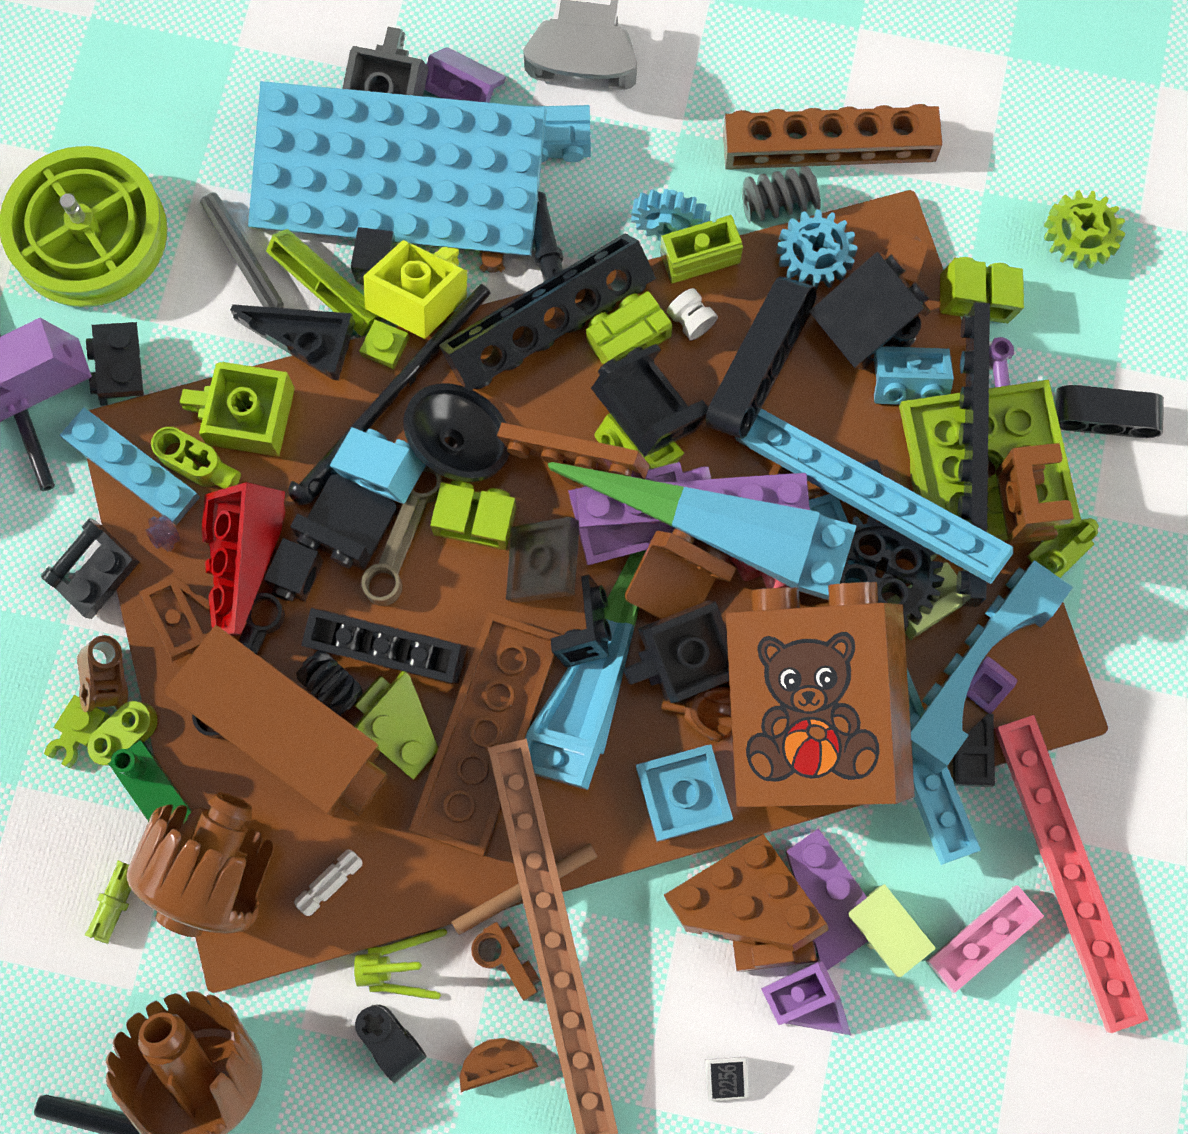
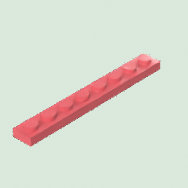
M1032 715L994 728L1106 1031L1114 1033L1148 1021V1016L1035 716Z

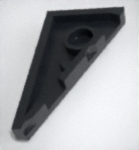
M232 304L230 311L235 321L330 379L339 381L356 322L352 313Z

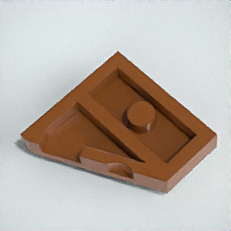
M172 576L139 591V595L172 662L193 653L212 630L209 600L191 591L189 586L176 576Z

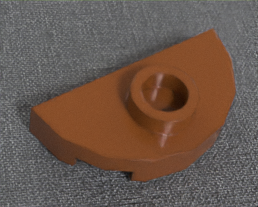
M506 1038L490 1039L474 1047L464 1060L459 1075L460 1090L464 1092L539 1066L532 1053L521 1043Z

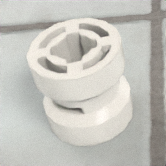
M694 288L688 289L679 295L667 309V314L672 320L682 324L683 333L689 340H694L703 335L718 319L717 314L712 308L705 307L702 304V297Z

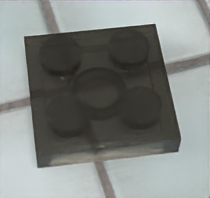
M566 517L511 527L506 600L520 603L575 595L579 540L578 520Z

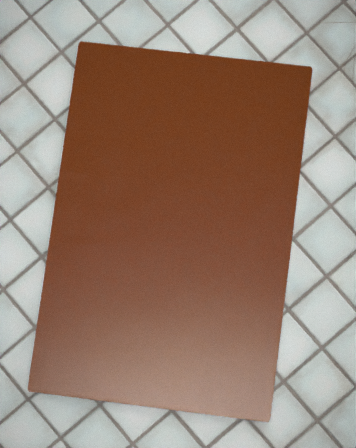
M906 190L822 213V218L826 219L831 212L835 213L834 222L838 224L845 220L847 225L844 232H854L855 234L853 243H851L857 246L856 255L852 257L855 261L852 269L846 270L844 280L877 251L886 256L894 233L899 235L911 234L918 237L922 242L929 244L917 284L929 297L925 304L932 312L927 316L918 315L921 320V329L916 336L914 344L910 347L950 349L954 377L951 394L960 393L961 388L966 387V374L960 373L962 351H966V338H961L960 333L962 319L960 316L940 313V274L943 271V267L916 193L912 190ZM788 222L740 235L743 251L739 264L671 284L662 257L648 260L656 279L646 284L645 290L637 295L640 296L647 291L650 292L659 304L660 309L664 311L673 325L672 336L658 345L661 351L654 359V363L688 406L703 399L709 407L775 280L779 276L787 278L789 266H779L780 256L782 255L776 252L778 242H782L779 240L781 230L788 229ZM815 247L814 251L818 252L820 248ZM616 270L612 271L608 275L606 280L607 284H610L614 281L616 277ZM795 275L789 279L799 281L800 277ZM834 276L833 285L830 288L825 285L824 281H820L816 290L814 306L844 280L840 281ZM806 281V284L812 285V282ZM691 288H694L700 294L702 304L705 307L712 308L718 316L714 325L694 340H689L683 333L682 324L673 321L667 314L669 305L679 295ZM582 289L577 293L575 298L576 303L580 302L584 298L586 293L585 289ZM523 294L480 305L454 335ZM625 298L616 302V306L611 311L607 312V314L610 315L611 313L618 310L620 308L619 304ZM555 307L550 308L545 313L544 322L549 321L554 316ZM454 312L426 339L402 327H396L407 332L409 340L395 369L361 356L359 350L366 336L350 340L339 381L330 379L293 355L253 366L287 372L295 387L279 457L209 446L214 449L224 464L241 472L238 484L249 482L285 491L284 506L286 513L282 530L257 594H271L273 589L270 588L264 578L283 538L297 543L296 540L298 538L290 526L297 513L306 518L308 517L321 494L320 492L310 504L299 505L292 501L289 496L288 488L291 481L299 484ZM810 313L761 409L861 464L878 459L883 476L914 492L910 476V457L899 404H876L874 402L876 386L874 361L864 370L854 368ZM597 315L585 321V325L578 331L565 333L555 339L554 344L550 348L540 352L536 351L527 356L517 368L508 371L504 370L494 376L491 383L487 386L473 390L488 399L499 410L508 424L598 442L594 434L607 414H609V411L591 389L599 377L598 370L603 365L586 340L588 324ZM524 326L515 330L513 340H517L522 336ZM493 345L487 346L482 351L481 359L491 355ZM442 350L423 368L410 387H404L394 402L369 429L381 433L390 442L395 443L397 439L408 443L404 432L403 418L406 407L412 397L421 389L433 384L450 383L463 386L458 382ZM212 377L88 410L200 496L177 525L161 515L88 458L87 462L102 526L140 562L119 586L117 594L141 700L143 703L151 705L157 714V727L150 736L154 757L191 810L197 807L210 810L211 806L208 804V800L218 792L241 798L252 807V820L245 821L244 823L248 828L246 835L251 829L256 830L262 835L263 839L259 850L267 839L274 846V853L257 898L259 901V914L254 924L247 930L238 933L226 934L203 930L201 936L195 937L207 989L212 993H218L452 925L451 921L519 884L502 808L484 857L409 831L436 754L413 780L380 752V756L374 762V765L387 773L386 777L388 779L360 816L342 805L335 816L332 817L223 736L210 738L200 733L193 724L192 714L163 693L193 653L172 662L139 595V591L172 576H176L187 584L191 591L209 600L208 596L214 584L213 575L206 573L205 561L209 558L211 559L209 543L202 541L204 495L223 488L217 485L212 487L200 486L164 466L153 452L151 440L159 429L174 427L205 443L199 435L202 420L198 418V413L184 410L182 405H180V399L183 389L204 391L205 386L211 385ZM706 419L696 432L675 442L684 452V455L678 461L680 462L682 473L705 466L709 467L711 479L769 475L771 468L776 464L736 441L735 436L708 428L706 426ZM180 443L170 444L166 448L165 454L171 455L177 452ZM510 454L501 470L492 477L477 482H466L474 486L475 492H488V489L496 488L510 493V497L515 498L517 510L507 551L435 536L430 524L436 500L427 503L398 574L402 582L401 595L390 605H376L365 595L362 589V577L368 568L379 564L403 505L400 502L394 501L397 511L364 571L353 565L350 569L343 567L330 559L331 554L320 549L317 550L324 562L306 602L294 598L293 602H287L276 597L284 608V622L277 631L266 635L257 655L315 697L297 680L296 672L303 666L302 663L318 651L301 646L311 608L322 609L468 645L459 683H449L406 672L410 675L439 748L488 611L558 635H564L565 632L573 629H586L581 576L589 574L598 586L602 585L608 598L630 554L587 565L568 493L569 490L580 487L573 486L564 481L559 474L551 471L548 463L540 457L529 455L527 459ZM193 456L192 461L196 464L198 468H200L201 466L208 468L211 463H209L208 465H204L198 462ZM988 461V478L995 475V466L992 462ZM783 467L778 475L793 474V472ZM422 472L413 490L421 494L430 492L436 486V476L431 472ZM441 475L443 483L451 484L452 481H457ZM824 491L822 495H819L817 497H821L830 493ZM839 499L849 524H852L853 518L856 516L863 524H867L869 515ZM696 538L693 545L702 550H705L706 546L712 547ZM1041 541L1009 544L1013 546V554L991 584L987 582L986 599L978 607L962 606L912 640L905 634L907 669L924 710L928 706L922 702L925 695L935 683H938L940 686L943 685L948 678V675L943 672L956 653L962 657L970 647L964 643L977 624L984 628L990 619L985 612L998 595L1005 599L1011 590L1006 586V583L1018 567L1025 571L1032 562L1027 556ZM864 545L859 547L865 555L873 556L878 554L877 550L872 546ZM726 554L727 558L725 562L734 566L728 554ZM938 554L932 560L948 563L956 575H958L959 571H963V568ZM900 559L896 561V564L901 569L911 570L914 568L908 560ZM736 569L730 582L715 579L705 601L710 600L717 603L726 626V613L752 611L751 590L767 588L762 576L744 581ZM878 570L875 576L882 578L885 572ZM388 573L377 574L370 581V593L378 597L387 596L395 588L396 581ZM799 591L800 608L829 606V600H822L821 597ZM886 592L882 594V597L887 601L896 594ZM271 601L257 603L251 612L253 623L259 626L271 624L277 618L278 608ZM1063 602L1055 614L1041 628L1034 623L1012 632L994 645L984 657V659L987 656L1017 679L1015 687L991 713L994 714V728L1034 715L1047 751L1099 737L1108 731L1105 716ZM640 608L625 667L641 661L639 652L646 650L638 628L660 620V618ZM235 635L232 637L236 640H239L241 635ZM328 653L360 684L363 693L378 676H382L389 684H392L402 672L401 670ZM556 656L554 657L532 723L567 670ZM624 672L604 754L599 755L588 790L535 776L555 863L589 843L597 855V858L559 879L562 892L861 806L736 807L733 735L731 734L720 742L704 737L685 721V713L662 710V702L665 698L659 683L652 686L647 678L630 685ZM730 681L723 684L730 686ZM968 696L965 699L962 717V730L965 733H968L985 715L989 714ZM688 698L678 701V703L686 704ZM353 706L350 710L347 709L340 717L355 726L364 714L357 707ZM200 720L201 726L204 729H206V731L215 732L212 728H210L208 725H206L204 722ZM994 730V760L996 767L1007 762ZM711 744L733 821L657 842L636 765ZM952 758V760L949 762V764L947 765V767H948V770H949V772H950V775H951V777H952V779H953V758ZM348 849L354 851L362 860V866L353 875H347L348 880L326 901L322 900L319 903L320 907L312 915H304L296 907L295 899L304 890L308 892L311 889L309 885L332 863L336 865L339 862L337 858ZM523 900L517 902L516 904L508 908L524 904Z

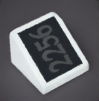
M745 1056L705 1059L708 1101L748 1098L747 1059Z

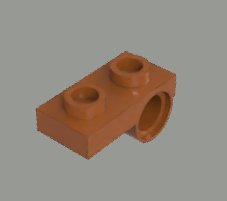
M496 921L483 929L484 932L474 939L471 947L472 957L475 962L488 969H495L503 965L523 1001L537 994L538 990L535 984L541 980L529 960L522 964L514 950L520 947V944L509 925L502 929ZM487 939H496L501 945V954L493 962L484 961L480 955V946Z

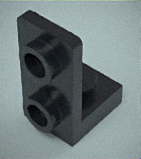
M589 574L581 576L586 629H573L565 632L564 635L550 638L552 653L566 668L609 657L608 641L612 640V633L604 615V608L608 606L607 594L602 585L598 586Z

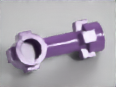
M1003 337L994 338L989 346V366L993 368L995 387L1010 385L1007 360L1011 359L1014 355V346L1008 339Z

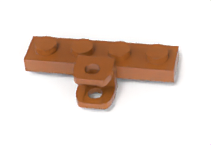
M503 422L497 434V437L506 445L507 451L519 458L527 459L529 455L540 457L547 463L555 462L592 470L598 469L640 479L646 478L650 467L639 451ZM560 475L567 483L577 487H584V485Z

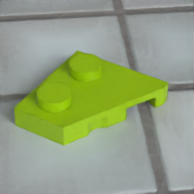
M402 671L354 727L379 745L380 752L414 780L437 753L438 746L410 675Z

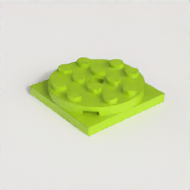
M1049 379L989 388L988 461L994 464L995 475L988 478L987 533L1002 541L1008 539L996 470L1012 448L1060 443L1063 459L1060 463L1045 465L1043 471L1045 480L1043 484L1036 485L1039 503L1069 500L1071 502L1074 519L1069 524L1056 525L1054 529L1076 527L1082 523ZM960 393L901 401L899 408L910 457V476L913 490L916 494L958 516L959 498L964 496V482H959L958 469L960 460L965 459V446L959 445L960 425L965 423V410L960 409L959 406Z

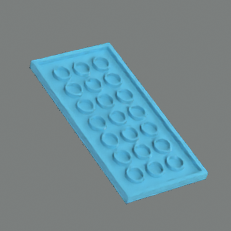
M260 81L248 227L277 231L289 229L291 232L355 239L358 227L394 231L396 243L405 240L414 245L452 247L463 250L532 256L547 110L541 107Z

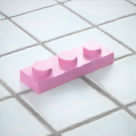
M1015 885L926 962L952 993H956L1041 920L1044 915L1018 885Z

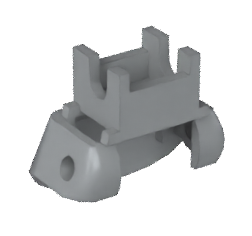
M561 0L558 19L551 18L550 20L543 21L523 49L524 67L528 75L536 80L553 82L555 73L581 78L609 79L608 89L627 90L632 88L636 84L637 61L629 33L618 26L617 12L619 0H611L610 5Z

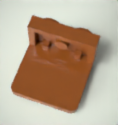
M674 529L673 533L656 530L625 593V599L640 609L663 619L704 602L715 579L730 582L736 567L725 562L726 554L709 546H706L705 550L693 545L695 538L678 529Z

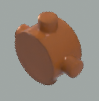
M480 251L482 254V265L479 268L482 272L495 273L500 271L502 273L506 267L503 265L504 254Z

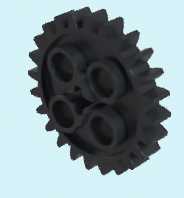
M857 516L854 517L852 525H856V529L839 584L845 583V580L849 578H856L861 582H877L878 603H888L883 599V593L891 592L896 594L901 601L896 604H903L904 630L906 632L909 626L908 619L914 624L919 625L922 620L921 612L929 615L934 607L930 601H938L941 593L935 588L942 586L944 578L936 574L941 572L944 566L943 562L932 561L936 558L937 553L882 522H877L873 517L868 516L867 524H863ZM864 545L872 546L877 550L878 554L873 556L865 555L859 547ZM900 559L908 560L914 568L911 570L901 569L896 564V561ZM852 560L855 564L849 565L847 561ZM878 570L885 572L882 578L875 576ZM910 583L912 587L907 588L905 584Z

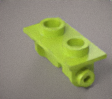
M1092 518L1081 519L1082 523L1079 526L1057 529L1058 536L1055 539L1044 540L1027 557L1031 562L1037 561L1061 578L1094 545L1092 539L1098 534V523Z

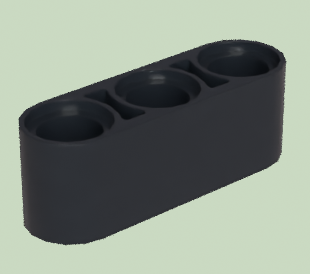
M1066 385L1056 389L1055 408L1060 430L1135 438H1155L1163 434L1164 397L1158 393L1081 385Z

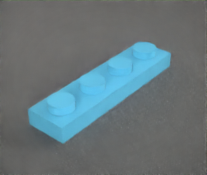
M84 407L60 434V437L175 525L180 522L200 498L189 486Z

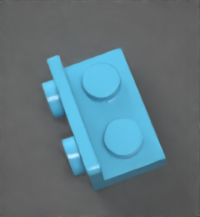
M882 346L874 353L876 375L874 402L876 404L900 405L901 401L951 394L954 377L950 349Z

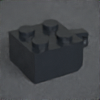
M707 600L638 628L646 650L639 652L641 661L623 668L630 685L647 678L652 686L659 683L664 698L669 703L681 701L730 681L727 629L717 603Z

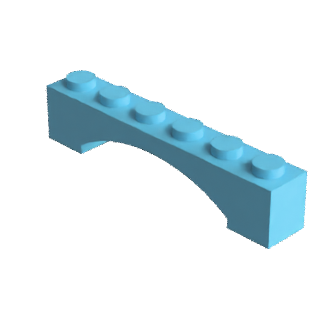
M1035 560L1025 571L1018 567L1006 583V586L1011 590L1005 599L999 595L985 612L990 617L984 628L977 624L964 643L970 647L962 657L956 653L943 671L948 675L946 681L942 686L935 683L922 700V702L928 705L923 713L919 716L914 712L910 717L912 757L935 774L940 773L949 764L969 736L962 730L964 703L972 678L986 654L1000 640L1014 631L1034 623L1041 628L1055 614L1073 588Z

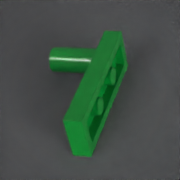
M139 740L130 748L119 749L113 753L111 761L108 763L148 822L152 813L157 808L169 804L173 805L171 814L178 806H187L186 820L192 811L143 741Z

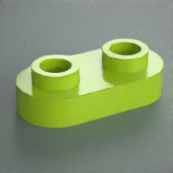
M130 701L122 705L91 734L87 746L90 758L99 765L109 766L108 763L111 761L114 752L119 749H128L139 740L145 742L157 727L158 719L154 708L147 703ZM134 714L136 720L134 725L131 727L129 720L130 717ZM104 740H106L108 746L106 751L103 752L102 746Z

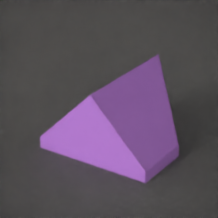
M823 961L814 962L761 988L778 1025L785 1023L851 1035L841 998Z

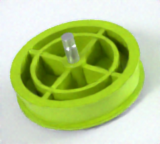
M94 146L68 147L39 158L23 170L14 180L1 206L0 238L8 259L27 284L36 292L51 301L67 306H100L129 295L151 276L158 266L166 247L167 218L162 202L149 178L129 158L106 148Z

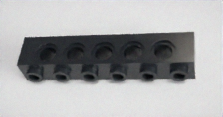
M624 233L439 344V347L458 382L468 391L481 389L490 384L493 377L502 371L512 370L520 366L524 358L532 353L550 348L554 344L555 339L565 333L578 331L585 325V321L597 314L611 311L616 306V302L631 294H639L645 290L646 284L656 279L639 240ZM616 270V277L614 281L610 284H607L606 280L608 275L612 271ZM585 289L586 293L584 298L580 302L576 303L575 298L577 293L580 290ZM555 307L554 316L549 321L544 322L545 313L550 308ZM524 326L522 336L517 340H513L515 330ZM493 345L491 355L481 359L482 351L487 346Z

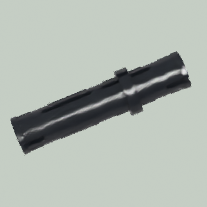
M538 191L539 201L537 202L534 243L537 252L534 258L536 266L541 268L543 281H546L563 271L561 263L564 257L562 250L557 247L546 202V194Z

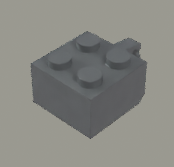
M388 26L383 45L377 44L375 50L352 46L342 89L423 96L429 67L422 59L409 57V51L403 50L405 32L402 29Z

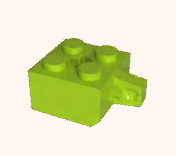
M219 362L215 364L211 385L205 386L204 391L183 389L180 405L186 411L198 413V418L202 420L199 435L207 445L279 457L295 387L287 372Z

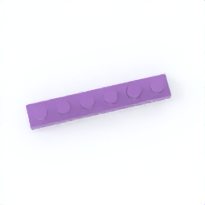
M806 473L663 482L810 510ZM577 488L576 490L579 529L664 523L591 488Z

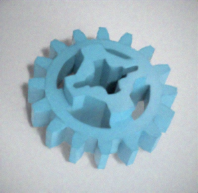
M652 189L649 195L640 193L639 198L634 199L631 222L636 223L637 230H646V236L656 235L658 240L661 241L662 235L710 221L711 212L706 210V204H696V197L685 198L683 192L664 189L663 193H658Z
M818 209L813 218H810L805 211L801 213L800 222L791 218L788 222V229L781 230L779 240L782 242H778L776 252L782 255L780 256L779 266H789L786 277L792 278L797 275L800 277L799 282L806 283V281H811L816 290L820 281H824L825 285L830 288L833 285L834 276L840 281L844 280L846 270H851L855 260L852 257H855L857 252V246L851 244L855 237L854 232H844L847 222L844 220L836 224L834 222L835 213L832 212L828 215L827 219L822 218L821 210ZM815 247L820 248L818 252L814 251Z

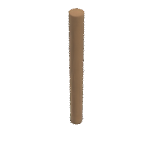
M590 843L556 862L559 879L597 858ZM519 884L451 921L458 935L523 900Z

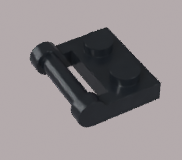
M88 518L82 525V533L53 567L48 566L41 574V578L54 587L83 617L92 619L140 562L100 523L92 518ZM97 540L101 545L69 582L65 575L91 544Z

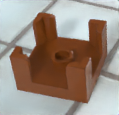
M1060 443L1012 448L996 470L1008 544L1053 540L1058 536L1057 529H1054V526L1069 524L1074 519L1069 500L1039 503L1036 485L1043 484L1045 480L1043 472L1045 465L1062 461Z

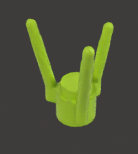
M443 928L386 946L369 948L367 954L356 955L354 976L357 987L369 986L370 993L389 992L420 998L440 999L441 994L437 991L384 983V981H390L392 972L419 970L422 965L420 962L391 963L389 956L383 957V955L446 936L447 930Z

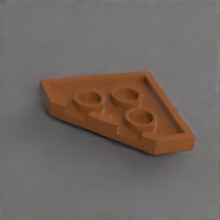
M761 834L664 894L666 902L685 931L690 933L702 934V932L723 935L724 939L756 944L757 941L778 945L779 949L796 951L829 930L826 921L764 834Z

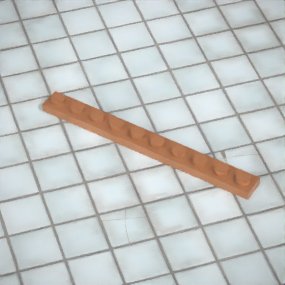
M527 739L488 747L576 1134H618Z

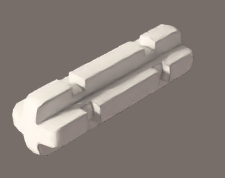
M348 849L337 858L339 862L336 865L332 863L309 885L311 889L308 892L304 890L295 899L296 907L304 915H312L320 907L319 903L322 900L326 901L348 880L347 875H353L362 866V860L354 851Z

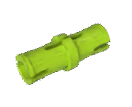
M118 860L105 892L99 893L97 901L100 903L88 930L84 934L105 944H109L110 937L122 911H127L129 903L126 902L131 892L127 881L129 864Z

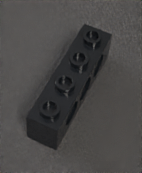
M316 608L310 609L301 645L449 683H459L468 645Z

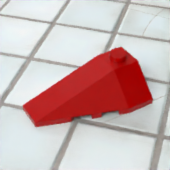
M245 482L204 495L201 531L202 541L209 543L211 559L209 558L205 561L206 573L213 575L214 587L208 596L212 628L217 625L231 636L241 635L282 530L286 513L284 506L285 491Z

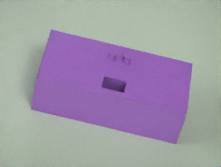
M42 318L35 319L0 337V422L92 377L79 338Z

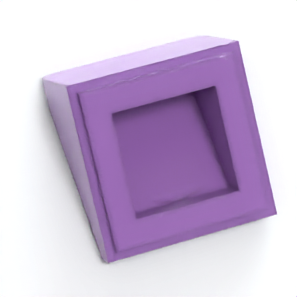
M987 656L977 668L966 696L987 713L991 714L1015 687L1017 679Z

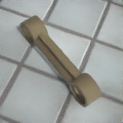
M427 465L422 472H431L436 476L435 488L424 494L417 493L412 489L406 502L402 505L379 564L368 568L362 577V589L367 598L376 605L387 606L394 603L400 597L402 582L398 574L426 505L437 499L441 482L443 483L441 475ZM380 573H388L396 581L393 591L384 597L373 596L369 590L371 579Z

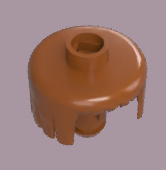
M216 793L208 800V804L211 806L210 810L197 807L191 811L186 820L187 806H178L172 814V804L157 808L152 813L127 870L129 887L141 901L157 911L155 917L157 922L174 933L187 937H199L203 930L226 934L238 933L250 928L258 917L259 901L257 898L274 853V846L267 839L259 850L263 839L262 835L254 829H251L246 835L248 828L244 823L245 821L252 820V807L246 801L231 794Z
M189 991L186 993L187 1000L178 993L170 994L164 998L168 1011L157 1000L146 1006L148 1019L138 1012L127 1020L126 1027L130 1037L124 1032H119L114 1037L113 1047L116 1055L110 1052L106 1057V1064L109 1070L106 1074V1084L111 1091L114 1101L140 1134H228L244 1119L253 1106L262 1082L263 1069L259 1051L233 1008L215 995L204 996L200 992Z

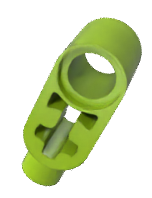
M174 427L161 428L153 435L151 440L152 450L164 466L203 487L217 485L225 489L238 484L241 472L224 464L209 445ZM180 443L177 452L171 455L165 454V450L170 444ZM193 456L198 462L204 465H208L209 463H211L208 468L204 466L198 468L196 464L192 461Z

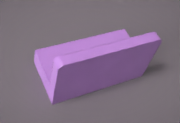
M445 47L430 54L426 65L429 67L424 90L445 99L490 103L494 89L504 84L506 76Z

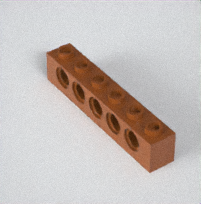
M915 104L910 107L899 108L880 105L872 109H857L852 106L842 107L838 110L808 108L803 111L788 112L783 109H773L760 113L739 110L732 114H725L723 126L725 169L936 162L943 145L939 106H927L925 104ZM895 130H904L908 133V135H901L897 133ZM860 131H869L873 136H865ZM825 132H833V133H835L838 137H835V138L828 137V136L825 135L824 133H825ZM797 133L803 138L795 139L790 137L789 134ZM760 134L766 136L768 139L758 140L753 136Z

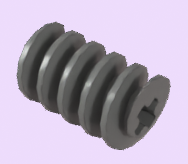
M808 166L800 168L799 176L794 169H788L785 173V179L781 172H773L771 182L766 174L758 176L757 184L751 176L744 179L742 200L744 212L749 223L751 222L752 212H756L760 221H763L766 209H770L773 217L778 218L779 210L782 206H784L788 216L793 214L794 204H798L801 212L807 211L809 201L812 202L815 210H820L821 208L817 179Z

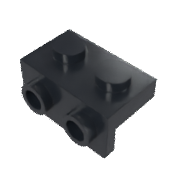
M137 322L92 325L93 338H86L88 360L95 361V372H90L92 377L89 378L91 395H98L100 406L108 405L107 398L144 396Z

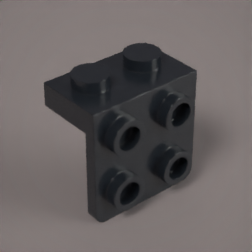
M334 474L329 477L308 517L306 518L297 513L290 527L298 538L296 540L298 544L315 551L320 549L331 554L330 559L343 567L350 569L353 565L364 571L392 521L397 507L394 501L376 494L338 474Z

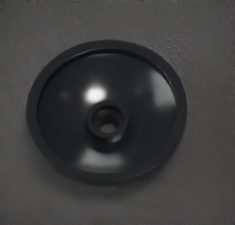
M450 383L433 384L418 391L406 407L403 426L410 447L425 465L442 476L463 482L482 481L500 471L510 455L506 445L497 437L501 423H506L505 419L488 399L474 390L468 391L464 386Z

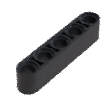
M781 276L775 280L708 407L706 414V426L708 428L741 439L747 436L810 315L809 311L814 307L817 294L815 286Z

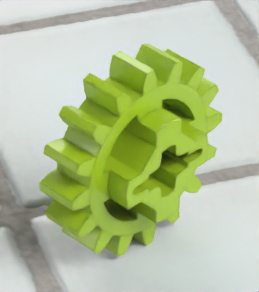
M1077 190L1072 200L1065 194L1058 204L1054 203L1048 213L1050 216L1047 217L1044 223V227L1048 229L1044 240L1054 242L1049 251L1051 253L1060 251L1062 253L1060 262L1062 263L1067 261L1068 258L1073 259L1074 268H1078L1082 261H1085L1088 269H1092L1097 260L1101 264H1105L1111 255L1114 256L1120 248L1119 243L1125 237V232L1120 230L1125 223V219L1115 218L1120 208L1118 206L1111 208L1106 206L1109 200L1107 196L1100 201L1096 200L1095 191H1091L1087 198H1083L1081 191Z

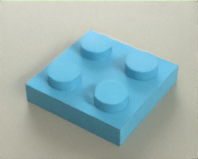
M711 744L636 765L657 842L733 821Z

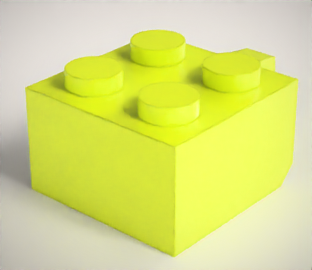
M402 240L363 276L365 309L426 339L467 298V270L459 267V250L452 247H442L432 254Z

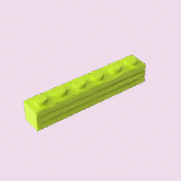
M289 229L272 235L266 252L333 312L352 313L356 321L354 330L361 337L368 334L374 320H381L382 317L365 309V297Z

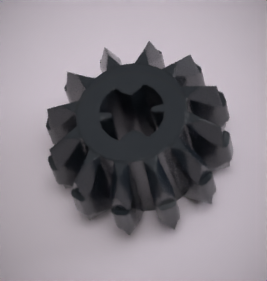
M318 650L312 657L309 656L302 663L303 666L296 672L297 680L321 703L339 716L347 709L350 710L357 703L356 700L363 694L360 684L324 651Z

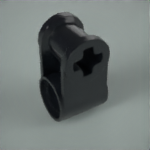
M380 1004L371 1005L357 1015L355 1030L358 1037L372 1053L384 1074L393 1083L398 1082L427 1058L416 1039L401 1025L392 1011L386 1006ZM369 1014L373 1017L381 1015L384 1018L380 1025L383 1030L381 1034L377 1030L371 1033L367 1030L366 1026L370 1023L367 1017Z

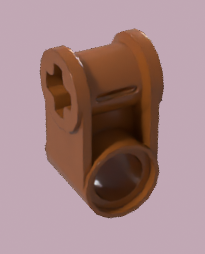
M97 636L83 647L77 656L80 680L79 696L84 712H92L96 707L112 706L118 710L128 702V687L124 677L121 646L111 636ZM93 649L104 653L106 664L95 660Z

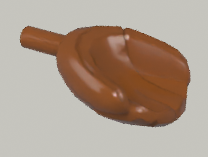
M720 684L688 698L686 704L678 702L669 703L665 700L662 702V710L685 713V721L698 733L710 740L720 742L732 734L729 685Z

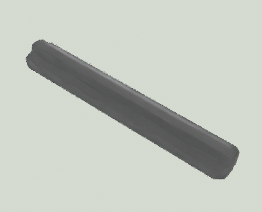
M212 192L202 197L200 203L262 306L283 308L284 303L218 194Z

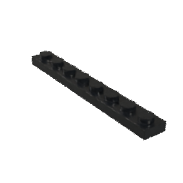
M975 302L968 315L962 317L960 330L961 338H966V351H962L960 359V373L966 374V387L961 388L959 399L960 409L965 410V423H961L959 430V445L965 446V459L960 460L958 469L959 482H964V496H960L958 502V517L987 532L990 303ZM965 569L959 571L956 588L957 594H962V606L978 607L986 599L987 582Z

